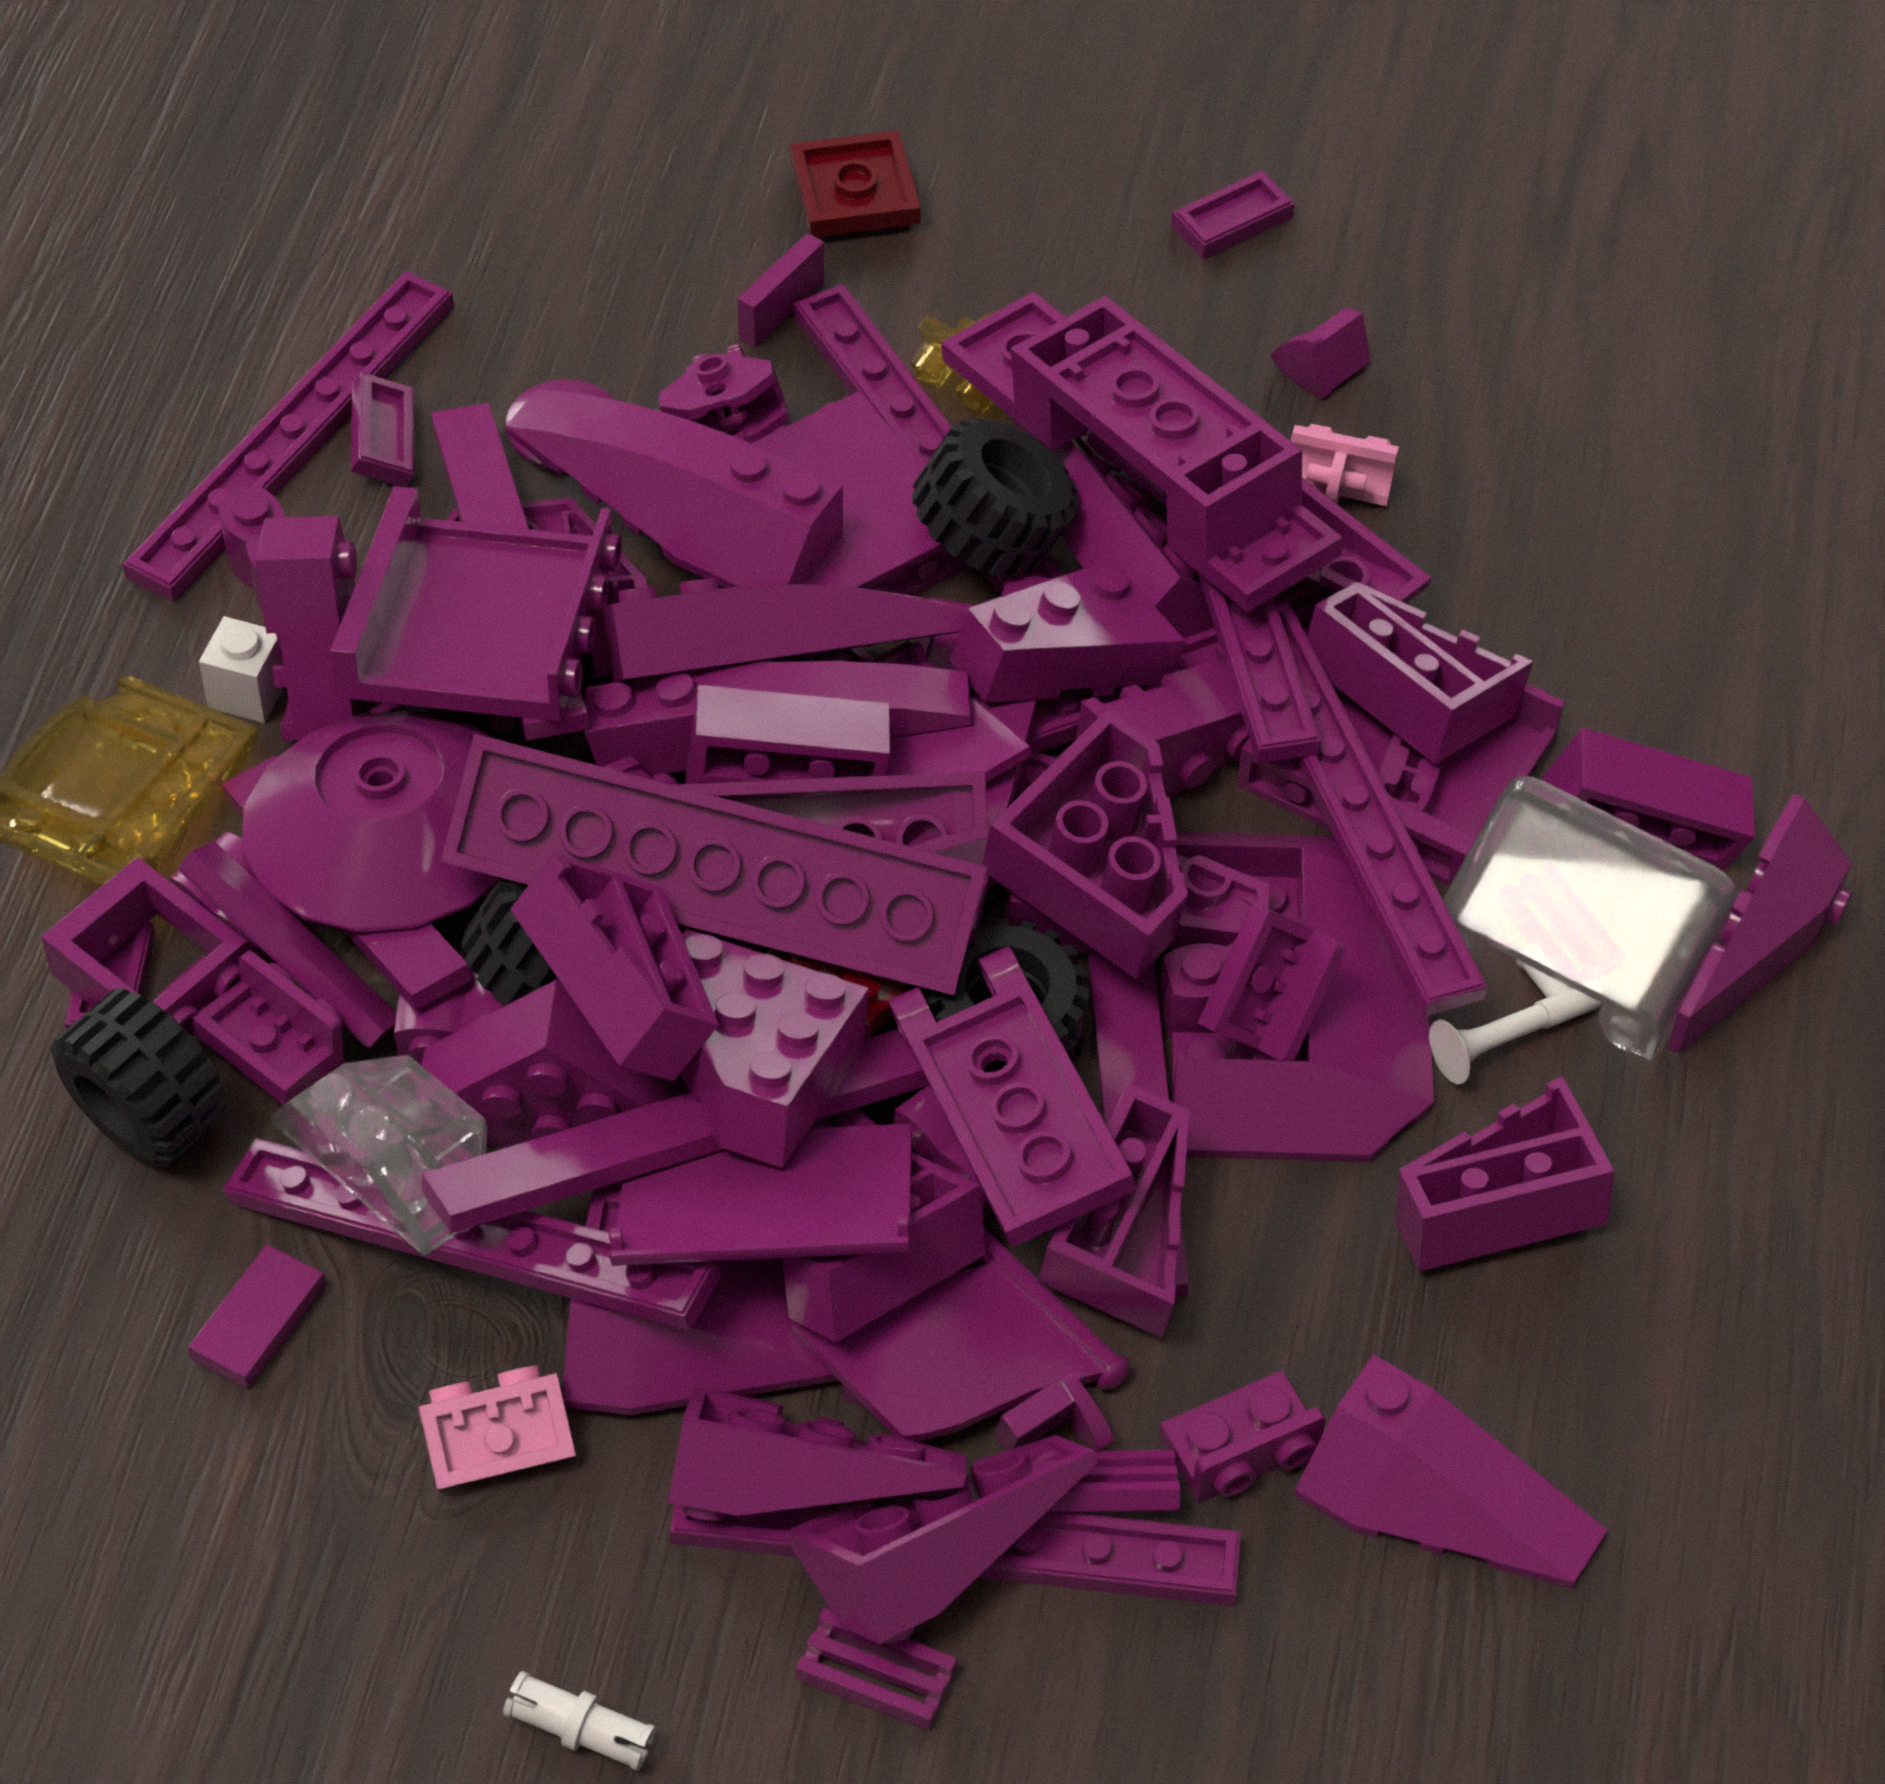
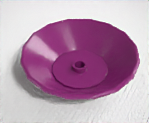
M418 710L360 714L308 733L268 764L244 805L242 852L257 881L282 905L300 918L356 933L415 929L470 908L494 888L500 877L440 861L473 736L478 734L491 737L469 722Z

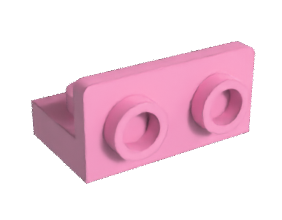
M533 1365L498 1374L500 1387L472 1393L470 1381L430 1390L431 1404L419 1406L418 1414L420 1423H422L437 1490L575 1457L576 1454L557 1373L541 1377L538 1365Z

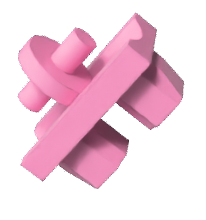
M1310 424L1308 427L1294 426L1291 442L1302 449V477L1322 493H1326V496L1336 504L1341 496L1387 506L1399 446L1391 445L1387 439L1373 436L1361 439L1337 434L1330 427Z

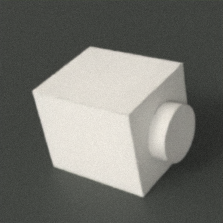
M223 616L199 660L209 709L265 724L284 687L274 688L272 675L274 665H283L276 633L266 634V629L263 626Z

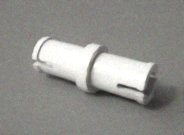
M524 1671L518 1674L510 1691L536 1703L517 1695L513 1699L508 1697L503 1709L504 1716L514 1717L561 1737V1745L573 1751H576L581 1745L624 1763L633 1770L639 1771L649 1750L624 1741L622 1738L645 1747L647 1743L652 1744L656 1733V1726L646 1725L598 1705V1696L583 1691L577 1696L533 1678Z

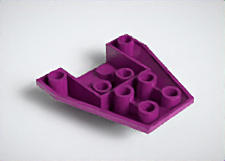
M622 1181L593 1190L586 1222L587 1227L609 1233L611 1228H616ZM782 1258L716 1261L722 1277L691 1331L571 1298L562 1388L565 1408L635 1415L688 1406L693 1387L749 1396L838 1381V1379L790 1332L791 1325L798 1322L790 1319L788 1316Z

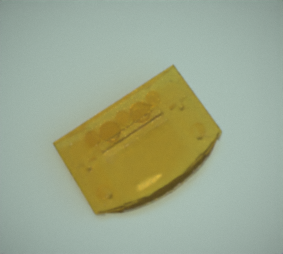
M129 675L117 679L116 686L120 694L95 702L92 701L88 693L78 697L44 721L14 753L0 776V842L102 885L137 857L158 872L157 860L217 792L224 794L221 784L240 773L258 737V727Z

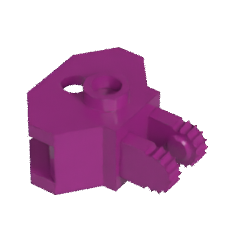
M741 344L727 347V355L712 354L706 356V354L692 357L693 363L685 367L686 373L659 393L661 412L691 420L748 443H753L769 435L772 431L790 421L788 406L772 362L770 360L746 357Z

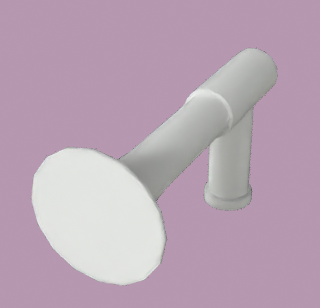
M1538 945L1530 946L1521 952L1516 960V964L1521 970L1526 971L1547 998L1535 1002L1531 1007L1469 1030H1456L1449 1022L1442 1019L1434 1021L1429 1032V1042L1434 1060L1442 1074L1450 1082L1457 1085L1465 1083L1470 1074V1063L1480 1054L1541 1028L1553 1027L1600 1008L1603 1004V997L1598 985L1593 981H1587L1570 988L1544 957L1542 949Z

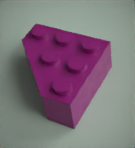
M1107 709L991 824L982 865L987 867L986 874L1137 980L1175 940L1188 893L1184 872L1179 870L1175 848L1177 843L1170 798L1165 796L1161 774L1163 761L1160 745Z
M685 929L681 935L719 1026L682 1070L680 1075L695 1103L702 1102L711 1119L710 1130L721 1148L783 1168L863 1050L869 988L840 979L831 974H824L781 960L773 955L762 954L719 940L711 935Z
M555 980L426 1047L423 1052L412 1115L436 1128L444 1137L456 1140L462 1144L510 1147L689 1093V1090L680 1074L674 1081L646 1073L636 1074L624 1067H620L562 983Z

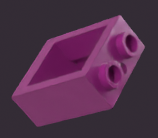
M137 857L41 936L50 973L92 1007L113 989L124 988L138 994L99 962L154 916L159 915L209 954L153 1001L193 1037L192 1017L240 980L238 958L249 950L246 939Z

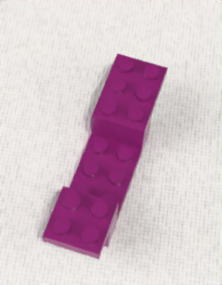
M1033 291L941 342L942 360L1050 450L1053 451L1090 430L1166 492L1167 546L1247 613L1342 555L1343 537L1302 505V449L1106 295L1065 317Z

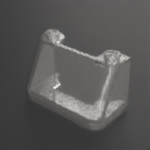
M1518 776L1511 779L1499 796L1444 895L1443 901L1475 963L1481 961L1489 947L1492 946L1601 1002L1599 1023L1609 1042L1621 1050L1634 1052L1652 1061L1673 1029L1677 1013L1712 945L1715 942L1719 944L1722 931L1737 898V889L1733 881L1714 865L1542 780L1531 776Z

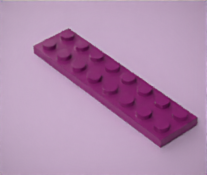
M478 734L473 736L440 861L529 885L553 853H557L661 886L677 924L953 996L955 995L987 872V867Z

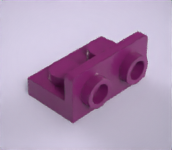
M1281 1370L1161 1422L1158 1436L1166 1450L1175 1451V1465H1177V1469L1197 1503H1200L1218 1494L1224 1498L1237 1495L1247 1489L1257 1477L1279 1467L1287 1471L1307 1463L1323 1435L1326 1418L1319 1407H1314L1310 1410L1305 1409Z

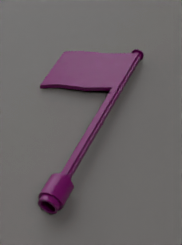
M859 1107L826 1117L836 1127L877 1125ZM985 1228L986 1255L976 1260L980 1266L958 1271L952 1277L943 1279L909 1299L904 1305L892 1309L858 1329L853 1335L834 1342L799 1323L792 1324L790 1330L894 1436L915 1442L958 1432L1025 1401L1071 1370L1078 1377L1082 1385L1098 1381L1097 1386L1101 1389L1115 1388L1127 1377L1130 1363L1126 1356L1119 1357L1045 1285L1039 1283L1038 1279Z

